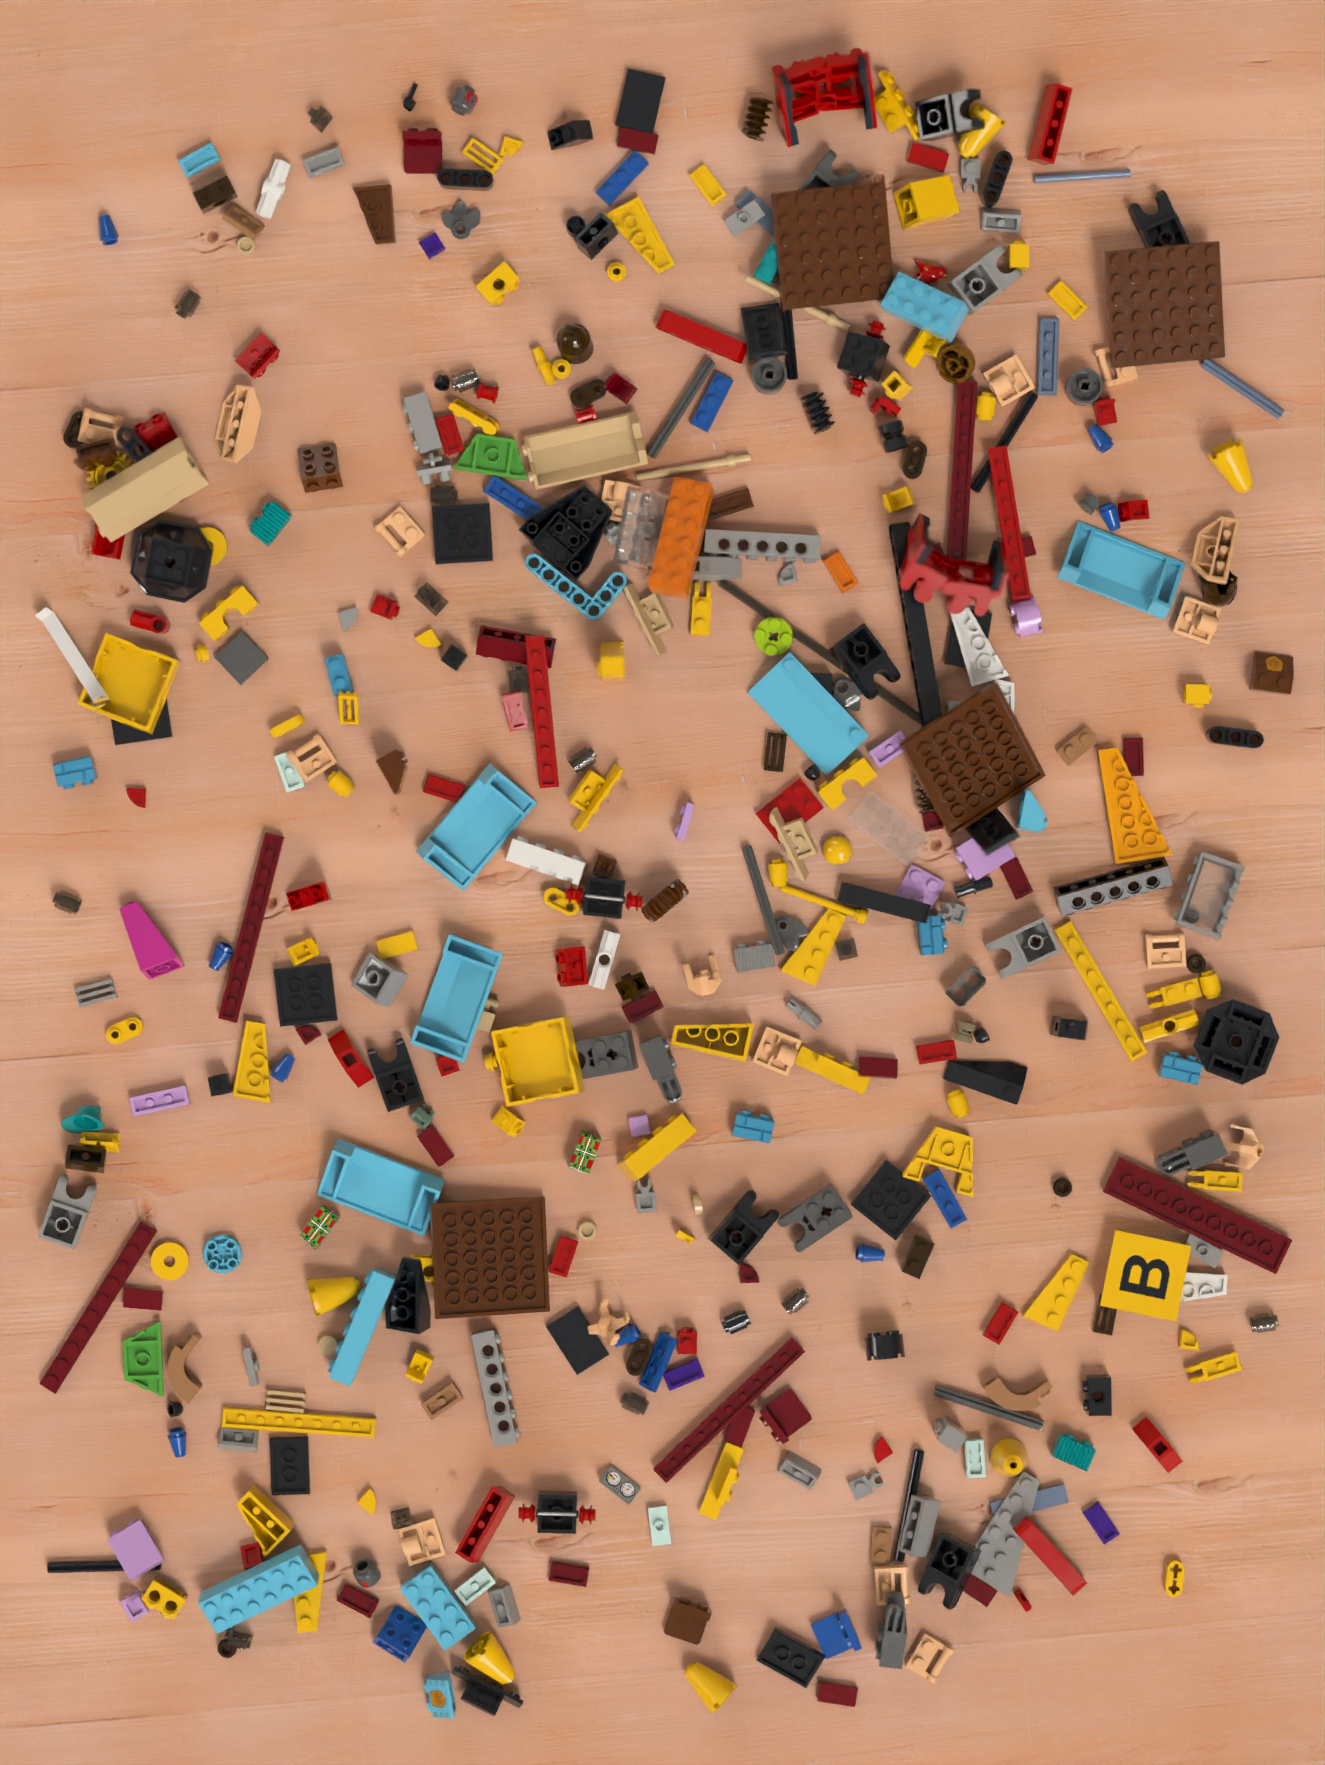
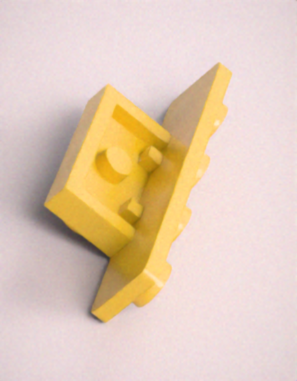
M888 70L878 72L877 74L886 90L874 98L875 107L889 132L894 133L904 125H907L915 140L920 139L918 122L913 116V109L904 100V94L895 84L893 74Z
M921 330L903 357V360L915 369L925 353L937 358V355L942 349L946 348L949 342Z
M614 764L604 779L592 770H588L567 800L582 810L571 827L581 832L588 826L590 818L599 810L604 798L609 796L613 785L621 779L624 769Z
M801 1046L794 1061L795 1064L860 1094L865 1093L871 1080L870 1077H858L859 1071L852 1069V1064L843 1060L839 1063L834 1061L835 1057L828 1053L821 1055Z
M726 1442L700 1507L699 1514L716 1520L725 1501H730L733 1492L730 1491L732 1483H737L740 1474L737 1473V1466L743 1454V1448Z

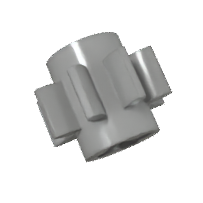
M612 522L606 526L607 532L604 535L611 546L616 544L619 547L625 543L624 538L627 534L621 524L615 526Z

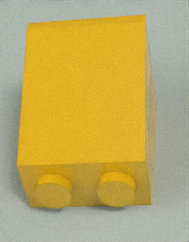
M950 175L912 182L893 193L903 230L946 219L960 212Z

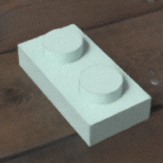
M288 752L274 756L286 792L289 793L306 786L294 766L288 761L286 757Z
M484 1566L454 1589V1592L467 1606L494 1585L496 1580Z

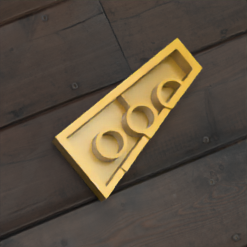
M623 641L600 642V662H597V675L601 676L602 680L625 679Z
M754 1023L675 1025L670 1046L745 1062Z
M683 1113L678 1116L676 1114L672 1115L666 1120L668 1124L663 1128L662 1126L656 1128L652 1132V1137L643 1139L637 1144L639 1146L634 1151L630 1150L623 1156L624 1159L617 1165L631 1182L639 1180L696 1132Z

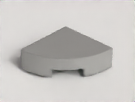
M793 562L781 571L779 586L798 581Z
M357 607L338 613L343 631L349 630L356 622L358 616Z

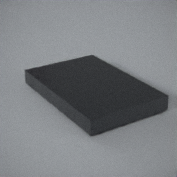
M628 69L615 126L653 134L666 77Z
M779 303L741 308L748 359L754 360L787 355Z
M971 610L988 639L992 613L986 612L983 616H977L975 611ZM951 622L944 664L966 668L953 622Z
M167 699L153 734L111 719L115 745L173 737Z
M998 808L965 828V831L986 856L1020 837L1016 829Z
M579 1306L546 1326L577 1375L609 1355L598 1335L589 1334L587 1326L591 1324Z
M309 1436L270 1437L272 1495L310 1494Z
M775 1627L756 1661L807 1688L825 1659V1655Z

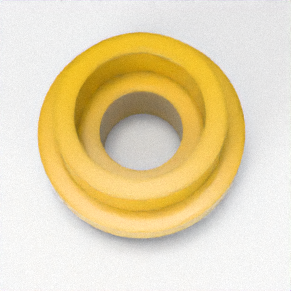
M619 262L612 263L607 269V275L610 280L620 282L626 276V268ZM619 269L620 274L614 275L613 270Z
M557 360L552 366V372L559 379L567 378L571 373V365L566 360ZM561 365L564 366L565 371L559 372L558 367Z
M197 645V650H194L196 660L204 664L210 660L208 650L205 645Z
M490 1052L488 1055H485L486 1069L496 1071L499 1063L495 1053Z

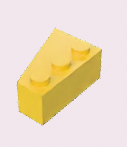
M255 1485L236 1504L245 1522L254 1533V1538L260 1544L265 1557L295 1525Z

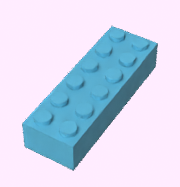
M375 1267L374 1271L370 1270L365 1280V1283L368 1285L366 1288H362L357 1299L360 1301L359 1306L355 1305L350 1316L353 1321L346 1325L342 1335L345 1337V1340H341L335 1351V1354L338 1355L337 1359L333 1358L328 1368V1372H330L329 1378L351 1386L396 1280V1274L379 1267Z
M300 1544L200 1592L198 1605L218 1634L318 1586L319 1573Z

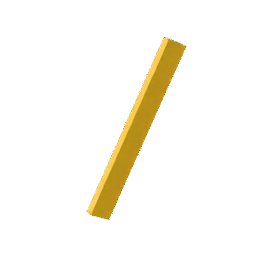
M1071 920L1055 928V934L1129 1060L1132 1062L1148 1053Z
M223 1407L222 1427L375 1438L376 1418Z

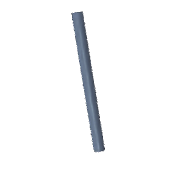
M1130 169L1034 175V183L1130 177L1131 172Z

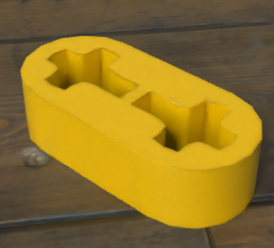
M299 714L272 728L269 732L273 739H276L306 722L302 714Z
M1176 1559L1169 1561L1166 1566L1164 1589L1170 1597L1179 1596L1183 1590L1185 1569L1183 1564ZM1175 1564L1180 1568V1570L1176 1571V1577H1174V1572L1171 1570V1567H1174ZM1173 1580H1175V1585L1178 1589H1175L1172 1593L1169 1586H1172Z

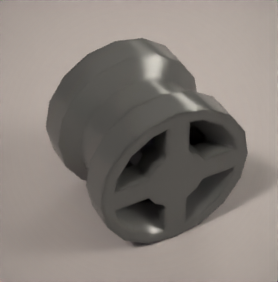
M1088 491L1085 493L1084 499L1077 502L1079 507L1089 515H1092L1094 509L1102 504Z

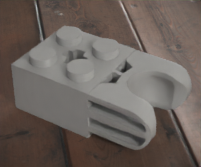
M1002 244L995 247L947 284L955 297L965 302L969 308V315L977 311L1023 275L1020 269H1016L1008 274L998 270L997 259L1005 252ZM975 284L978 285L977 291L972 288Z
M1045 917L1000 937L985 946L988 951L1006 949L1011 953V963L1006 968L1000 970L999 976L1001 979L1062 952ZM1033 937L1041 939L1040 947L1035 948V946L1032 947L1030 945Z
M62 1174L59 1177L38 1237L75 1249L94 1199L97 1185L91 1184L88 1186L81 1198H73L67 1192L69 1178L67 1175ZM65 1219L68 1228L61 1229V1225L58 1224L59 1220Z

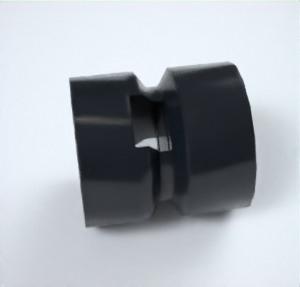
M902 420L889 422L878 427L880 437L884 438L883 447L885 453L894 452L909 446L907 436L902 433L904 431Z

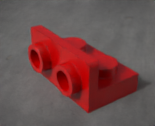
M585 946L556 949L557 981L560 987L588 984Z

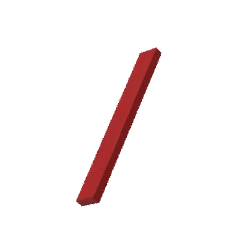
M1007 445L987 448L1002 542L1005 543L1011 600L1031 598Z
M545 634L525 636L540 788L559 787Z

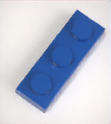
M634 151L595 193L610 207L649 163L637 151Z
M716 372L690 423L691 425L708 433L734 380Z
M493 476L484 490V493L526 520L543 508L496 476Z
M940 1169L922 1178L950 1228L967 1220Z
M660 1331L639 1385L656 1393L678 1339Z

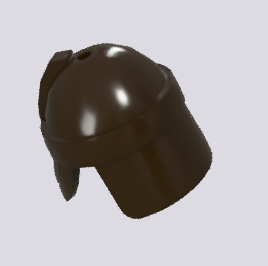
M567 323L559 331L557 346L564 360L570 364H581L591 357L594 345L588 330L584 326L576 323Z
M1231 571L1229 572L1227 584L1207 581L1202 575H1198L1202 596L1211 605L1222 607L1229 605L1234 600L1237 593L1238 577L1232 574Z

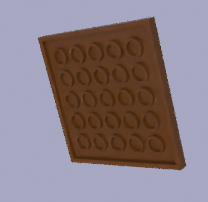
M885 181L771 193L781 310L884 299L894 281Z
M1219 241L1104 251L1111 368L1225 357Z
M996 681L899 743L950 838L1046 776Z
M544 1196L430 1203L435 1319L550 1312Z

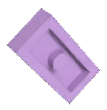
M899 731L868 753L877 766L881 768L903 752L899 743L906 738Z
M687 802L686 806L682 805L679 815L683 817L681 825H676L674 835H677V840L684 841L694 804Z

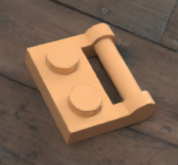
M1107 347L1094 351L1095 356L1099 359L1105 380L1103 383L1105 388L1138 379L1135 366L1114 368L1117 379L1112 380L1105 356L1110 354V348Z
M85 407L77 441L89 444L113 437L117 448L118 440L116 434L122 426L123 416L99 413ZM89 419L114 424L113 429L89 424Z
M400 506L375 527V531L381 533L397 551L396 554L399 558L426 536ZM389 524L407 542L405 546L402 547L386 529Z
M318 734L297 750L286 754L288 761L294 766L304 783L337 763ZM315 746L320 749V751L300 763L298 757Z
M1184 932L1154 936L1145 934L1147 969L1186 966ZM1178 942V947L1153 949L1152 943Z
M909 1565L875 1566L877 1606L885 1605L887 1594L895 1591L894 1574L900 1573L901 1593L904 1595L905 1604L911 1603V1596L908 1593L907 1572H909Z
M924 1632L905 1666L935 1684L938 1680L939 1672L949 1655L953 1654L954 1649ZM939 1648L943 1652L931 1673H929L926 1669Z

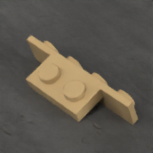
M634 583L624 586L625 597L630 601L633 613L642 625L641 629L650 642L651 650L657 656L666 653L667 650L659 634L674 627L659 594L653 593L641 599Z
M775 807L769 816L770 823L773 827L775 826L778 832V839L786 849L787 858L794 865L796 876L800 877L801 881H805L809 872L802 859L817 854L818 849L802 817L784 823L778 808Z

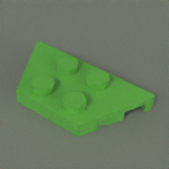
M476 434L461 458L454 465V470L527 481L515 439Z
M157 1322L123 1341L124 1380L157 1393L159 1396H164L162 1324Z

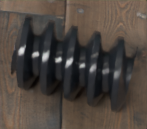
M814 392L800 398V400H806L802 404L803 407H809L805 413L812 414L808 421H815L811 425L812 429H817L814 435L830 429L835 424V421L828 420L833 415L826 414V411L830 408L823 407L827 400H820L824 392Z

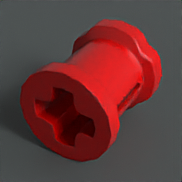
M480 382L477 399L484 398L491 400L495 404L500 387L496 386L494 388L484 385V382Z
M593 404L585 409H574L578 424L597 420Z

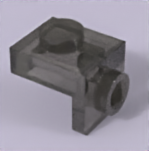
M428 583L420 587L414 596L435 616L449 603Z
M523 666L511 667L512 670L508 671L509 691L520 690L521 694L529 693L527 669H523Z
M236 1625L226 1629L225 1637H228L227 1644L234 1645L238 1649H250L253 1634L235 1631Z

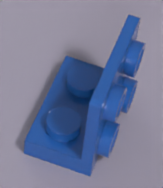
M396 1605L372 1643L405 1663L411 1656L427 1626L423 1621Z
M846 1609L811 1624L825 1659H829L851 1648H854V1651L862 1649Z

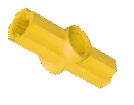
M1192 1009L1140 1026L1139 1031L1145 1043L1197 1026L1199 1022L1195 1010ZM1167 1021H1172L1174 1025L1170 1031H1166L1164 1028Z

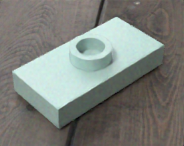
M966 1439L964 1441L966 1478L986 1477L984 1439Z
M667 1505L648 1507L652 1546L671 1544Z

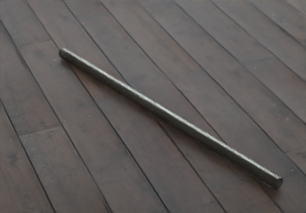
M721 580L719 583V587L764 618H781L729 581ZM791 625L793 638L846 673L828 649ZM874 682L878 689L877 695L921 725L918 711Z

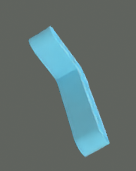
M530 554L525 560L526 568L591 620H598L624 589L627 582L626 576L623 573L615 572L608 578L596 595L591 598L539 555ZM530 559H538L539 566L531 568L529 566ZM545 571H553L554 578L546 580L544 578ZM614 577H622L624 580L623 584L615 586L612 582ZM560 583H568L569 590L561 592L559 590ZM602 592H610L612 595L611 599L603 601L600 597ZM575 595H583L585 598L584 602L576 604L573 601ZM590 607H598L600 610L599 614L591 616L588 612Z

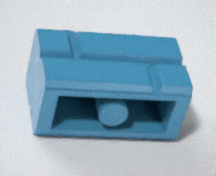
M340 654L324 658L328 668L327 672L333 695L335 697L338 696L339 691H343V694H346V691L354 692L345 655Z
M93 756L53 764L57 786H63L64 790L74 788V784L82 782V786L93 784V780L98 779Z
M939 915L928 916L927 924L917 921L920 955L944 954V949H947V939L943 938L942 930H946L945 919H941Z
M1169 1051L1168 1054L1163 1053L1158 1076L1198 1085L1202 1069V1063L1198 1062V1057L1187 1055L1186 1059L1179 1057L1180 1053Z
M741 1110V1113H736L732 1136L770 1144L774 1120L771 1119L770 1115L760 1114L758 1117L753 1116L751 1111Z

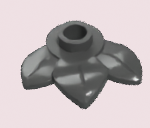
M459 201L454 206L452 213H442L443 224L451 229L453 236L457 239L467 238L471 229L478 226L481 217L480 210L469 212L467 206L462 201ZM459 227H464L465 229L463 233H459L457 230Z
M846 678L836 679L832 685L834 692L832 697L843 708L846 707L852 711H859L861 704L859 696L862 695V692L853 681L850 682ZM839 684L845 685L844 691L838 689Z
M779 916L775 921L782 943L785 948L795 952L799 945L798 937L808 935V930L800 921H792L788 916ZM781 922H785L787 924V927L785 929H782L780 927Z

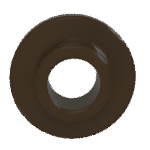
M1199 954L1190 955L1186 961L1188 970L1193 973H1200L1206 965L1204 957ZM1194 960H1198L1199 965L1197 967H1194L1192 965V962Z
M1059 1178L1053 1184V1191L1059 1197H1066L1072 1191V1184L1066 1178ZM1065 1184V1190L1060 1191L1059 1185Z
M229 1638L221 1640L218 1644V1653L224 1658H230L235 1655L237 1651L235 1641ZM229 1645L231 1650L226 1651L224 1646Z

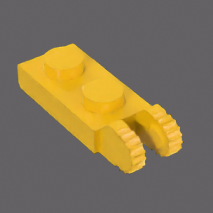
M455 398L448 408L452 410L454 415L468 419L470 424L482 427L486 434L494 435L500 430L498 421L496 422L493 418L458 398Z
M695 581L690 635L710 636L711 582L706 584V597H699L700 583Z
M1197 978L1160 987L1158 990L1146 993V997L1150 998L1159 994L1162 996L1163 1001L1149 1004L1150 1009L1202 997Z
M1189 1170V1175L1203 1176V1183L1191 1181L1188 1182V1187L1202 1188L1204 1190L1242 1192V1172Z
M1236 1351L1210 1358L1185 1368L1186 1372H1194L1201 1369L1203 1375L1191 1377L1189 1379L1190 1384L1204 1380L1209 1381L1242 1370Z

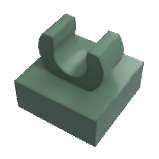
M426 1104L422 1105L421 1108L418 1107L409 1117L423 1130L433 1120L432 1116L435 1113L433 1110L430 1114H427L424 1111L427 1106Z

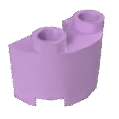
M1031 596V598L1011 601L1012 604L1009 605L1011 616L1015 615L1017 623L1013 624L1016 635L1019 634L1020 638L1042 633L1043 629L1040 623L1042 621L1038 605L1035 603V597Z

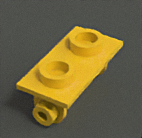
M82 1132L80 1146L106 1149L107 1152L119 1153L120 1133Z

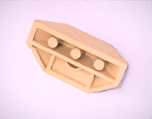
M236 385L234 391L223 402L215 436L219 459L222 461L237 463L253 449L262 412L253 387Z
M1221 516L1198 532L1191 566L1207 581L1227 584L1240 519Z

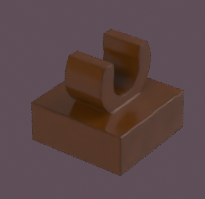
M599 854L592 872L610 879L617 861Z

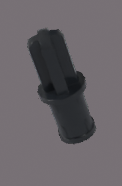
M986 877L977 881L970 880L969 883L955 886L954 889L957 898L972 893L975 895L976 892L992 888L993 882L990 877Z

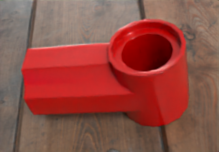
M134 609L130 618V626L158 634H165L170 629V622L167 618ZM159 620L164 622L162 630L156 628V623Z

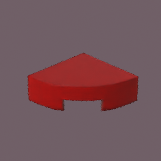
M127 788V795L130 800L138 807L146 808L147 789Z
M883 1437L878 1439L874 1448V1457L877 1464L893 1454V1451Z
M1019 1589L1015 1591L1014 1595L1024 1610L1028 1612L1032 1609L1031 1604L1022 1591Z

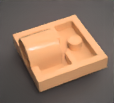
M1017 355L1012 356L982 374L1001 408L1035 389Z
M605 480L601 501L613 510L609 520L636 525L643 487L625 482Z
M1185 596L1172 633L1209 645L1212 635L1217 628L1222 609Z
M766 1026L752 1062L788 1076L802 1040Z
M435 1517L398 1528L402 1549L407 1557L409 1566L446 1555Z

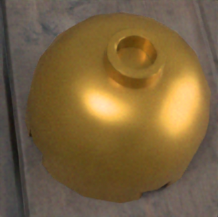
M961 344L947 346L940 351L936 358V367H939L940 376L952 384L966 381L975 369L974 354L967 346Z

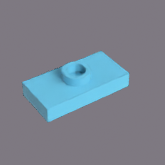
M212 142L178 160L187 178L221 161Z

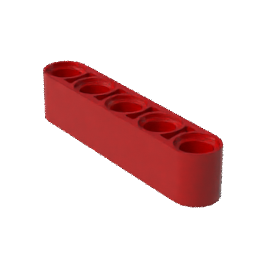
M665 309L662 310L655 328L739 364H742L747 353L746 343Z
M1027 1516L1012 1528L1073 1596L1087 1584Z

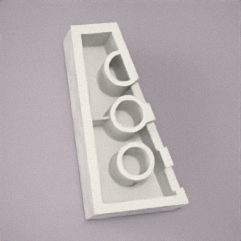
M520 836L517 839H512L506 861L579 885L586 865L585 862H582V857L572 855V858L565 856V852L554 848V851L546 849V845L538 842L535 845L529 844V839Z

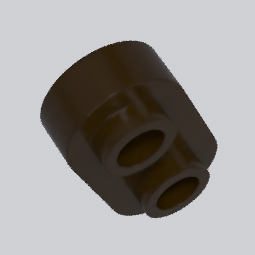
M595 379L574 389L570 395L571 403L575 407L582 408L603 398L607 392L603 387L605 383L602 380ZM597 385L601 387L599 392L593 390ZM582 394L584 398L579 401L576 399V396Z
M77 411L72 415L64 433V443L70 448L82 445V442H71V437L75 435L78 440L80 430L79 419L82 418L83 411Z
M914 441L908 447L903 465V474L908 479H916L922 473L927 455V447L921 441ZM915 448L920 449L921 453L919 455L914 453ZM909 467H915L916 472L910 473Z
M641 1338L636 1341L628 1357L626 1370L633 1376L643 1373L652 1354L653 1345L648 1339ZM643 1344L647 1346L645 1351L640 1350V1346ZM632 1363H639V1367L633 1368Z

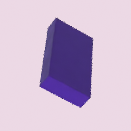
M698 1358L665 1371L663 1377L669 1391L703 1378L705 1375Z
M1096 1502L1082 1512L1104 1545L1120 1535L1099 1502Z

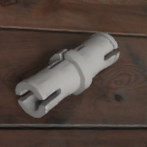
M792 997L789 1000L791 1003L787 1002L785 1007L794 1012L799 1020H804L816 1030L822 1020L810 1012V1008H805Z

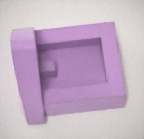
M140 1590L127 1595L119 1602L131 1622L149 1613L147 1606L144 1605V1601L141 1600Z

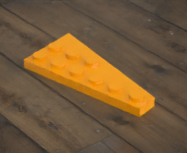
M1118 748L1097 750L1115 864L1173 855Z

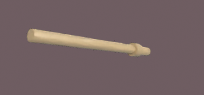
M748 274L746 275L744 282L780 299V290ZM815 307L800 308L826 321L825 323L832 327L835 325L845 331H848L850 324L838 319L832 313L828 314Z
M733 454L722 459L637 473L636 476L637 481L727 465L732 467L738 463L749 462L751 458L750 454L734 456Z

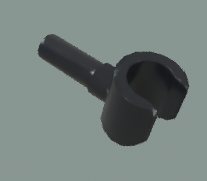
M413 83L408 97L403 101V107L409 112L416 105V102L412 100L418 86L416 83Z

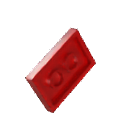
M799 778L755 814L776 841L780 843L777 836L778 832L769 820L773 808H778L784 823L801 817L804 823H806L824 807L802 779Z

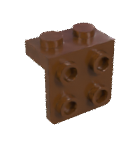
M113 437L76 447L78 458L74 459V462L85 472L94 471L96 467L102 465L110 467L119 461Z
M335 443L298 450L301 480L305 493L343 487Z
M675 1597L664 1633L698 1645L703 1636L707 1621L710 1620L711 1609L706 1604H695L688 1598Z

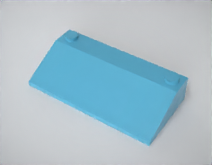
M1078 521L1057 578L1164 620L1171 609L1185 563Z
M790 652L747 692L826 776L869 737L867 732Z
M489 763L416 852L464 891L537 802Z
M449 934L442 952L444 954L410 1043L465 1063L503 953Z
M338 1138L317 1195L424 1236L430 1222V1203H437L445 1179Z

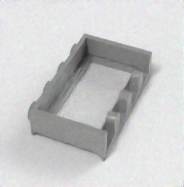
M1202 851L1199 856L1195 855L1192 863V866L1195 867L1194 871L1189 873L1186 884H1188L1187 891L1182 892L1180 897L1182 905L1180 909L1176 910L1173 919L1176 920L1175 926L1219 941L1222 937L1221 932L1227 922V915L1234 902L1233 897L1239 887V880L1242 872L1245 870V866Z

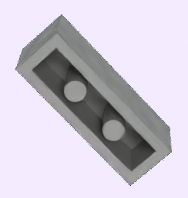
M426 391L405 397V403L402 404L404 414H408L410 422H407L410 434L414 433L416 438L413 441L415 451H420L421 455H425L429 452L443 449Z
M944 1415L942 1418H938L933 1425V1432L937 1440L957 1453L967 1439L963 1428Z
M911 1495L899 1551L911 1556L928 1557L941 1501L929 1496Z

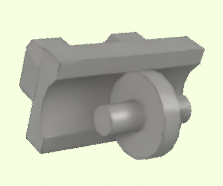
M429 452L430 458L423 459V464L426 465L417 466V476H420L423 485L433 483L431 474L439 473L440 481L442 482L450 480L451 460L441 462L442 456L434 457L433 452Z

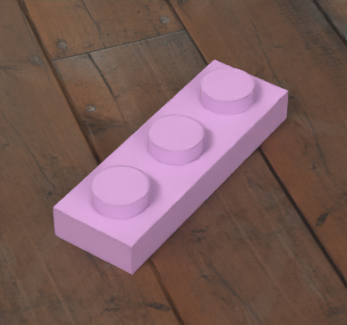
M186 1085L129 1098L133 1117L190 1104Z

